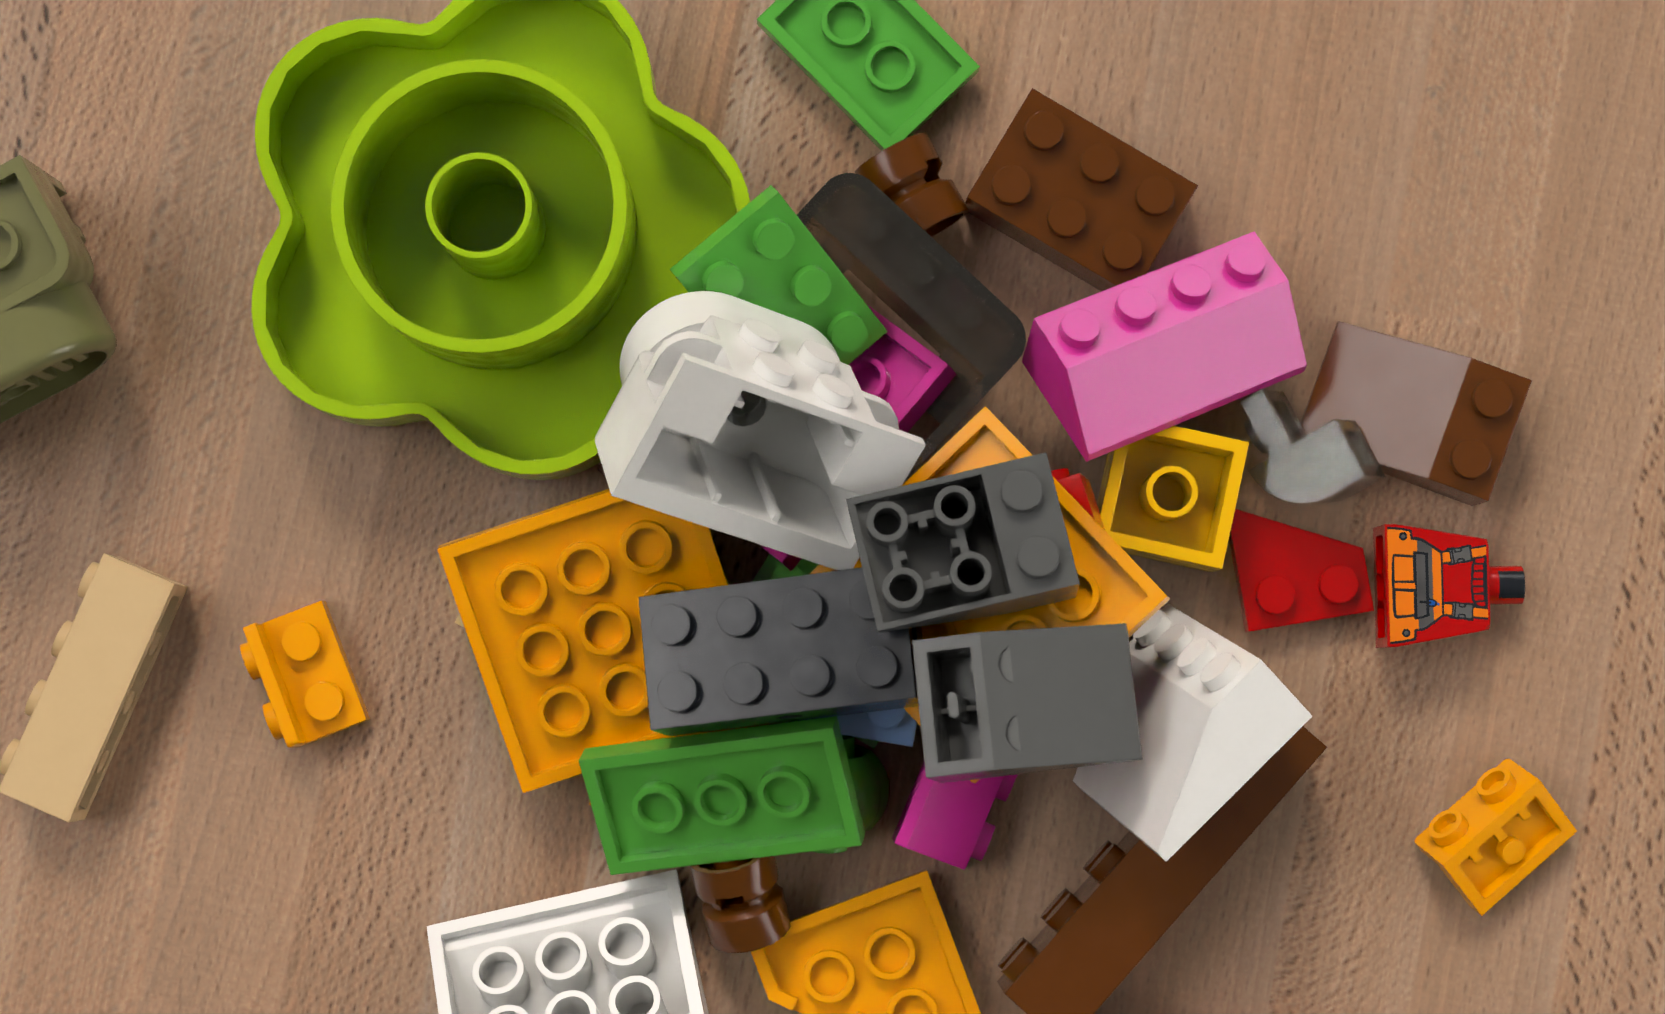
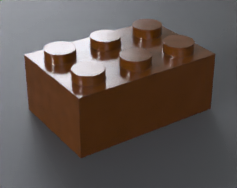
M1032 88L968 194L965 204L969 209V214L1098 290L1104 291L1145 275L1148 272L1198 185Z

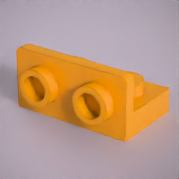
M318 601L264 623H253L243 627L248 642L240 645L241 655L253 680L261 678L270 700V702L263 704V713L269 730L276 740L284 738L288 748L301 747L370 720L326 601Z
M1505 759L1495 768L1485 772L1479 778L1477 784L1448 810L1436 815L1429 826L1415 838L1414 842L1425 855L1441 868L1467 904L1483 916L1571 838L1577 830L1538 778L1511 759Z

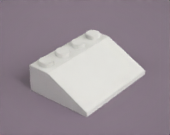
M1169 604L1162 610H1158L1133 634L1134 638L1129 642L1143 760L1078 767L1073 782L1084 793L1166 862L1312 717L1309 711L1261 659Z
M676 869L427 926L439 1014H709Z

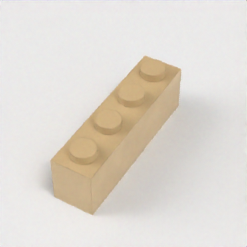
M104 553L100 563L92 562L89 565L78 588V597L83 598V601L73 622L67 620L60 628L54 640L51 655L57 657L50 675L47 681L43 679L38 681L26 703L25 714L31 716L21 740L15 738L11 741L0 761V774L4 775L0 785V793L66 822L85 820L188 586L115 555Z

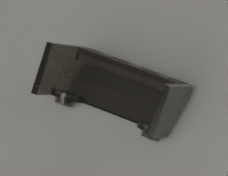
M844 173L827 181L797 214L798 218L843 275L849 269L940 354L939 358L949 364L956 373V376L927 409L929 414L940 425L926 439V446L905 480L907 481L942 448L1019 361L1025 350L1026 333L1020 319L874 183L862 175Z

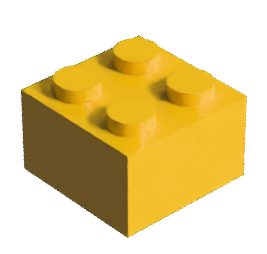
M1172 426L1109 452L1097 501L1105 531L1127 554L1207 572L1221 570L1224 564L1249 442Z

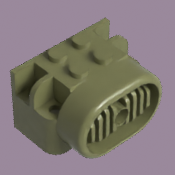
M21 155L0 165V424L83 380L104 365L114 354L117 347L116 336L90 288L93 281L94 266L91 256L84 245L86 238L80 227L72 222L60 199L67 192L60 181Z

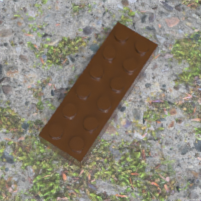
M1302 726L1167 862L1130 831L1117 845L1107 840L1083 867V870L1090 876L1074 894L1065 888L1044 910L1040 918L1047 925L1031 943L1024 937L1020 938L1001 959L998 967L1002 969L1003 975L997 982L1004 994L1026 1014H1094L1325 751L1327 746Z

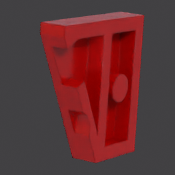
M1235 509L1229 543L1245 632L1374 611L1362 547Z

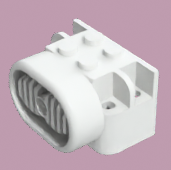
M694 291L673 296L655 305L636 322L629 332L621 351L620 378L622 387L595 436V444L611 496L835 570L853 569L859 559L846 499L902 486L926 446L923 438L899 430L898 418L888 402L861 390L851 366L840 361L832 344L817 329L802 321L740 298L714 291Z

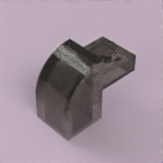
M1260 389L1240 402L1249 418L1244 422L1250 440L1260 452L1267 453L1270 457L1248 471L1254 480L1269 494L1293 503H1334L1345 500L1386 477L1356 421L1334 419L1306 435L1283 391Z

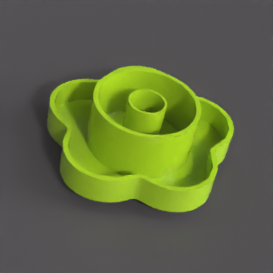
M453 0L434 20L423 24L384 18H361L339 22L312 33L286 53L270 74L257 106L255 119L256 154L265 183L280 212L279 226L263 253L253 284L251 313L257 344L270 370L291 393L333 418L348 423L378 427L428 421L432 422L458 449L496 472L527 480H550L572 476L601 462L595 444V436L622 387L620 356L624 342L632 327L655 305L673 296L688 293L670 269L750 203L748 189L736 161L715 135L695 120L665 106L657 99L653 70L642 35L633 18L618 0Z

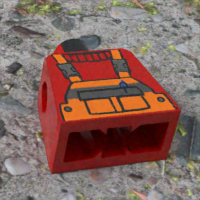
M1383 524L1373 528L1376 648L1399 647L1489 630L1490 605L1522 604L1524 601L1525 575L1522 566H1489V545L1487 539L1398 524Z

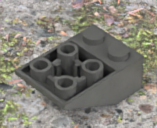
M1046 452L846 499L878 633L1008 614L1076 598L1080 582Z
M1126 623L977 632L912 641L926 778L939 783L1143 760Z

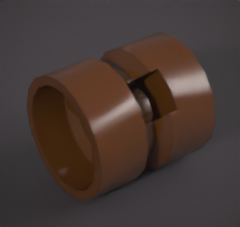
M926 132L910 136L882 150L860 165L855 171V175L871 204L883 205L885 207L881 222L897 251L908 249L937 235L969 213V209L953 180L940 179L938 174L943 166V162Z
M774 856L690 866L697 896L704 902L702 905V915L710 944L716 950L725 953L750 952L769 946L785 936L791 927L790 916L783 888L776 883L778 880V868Z

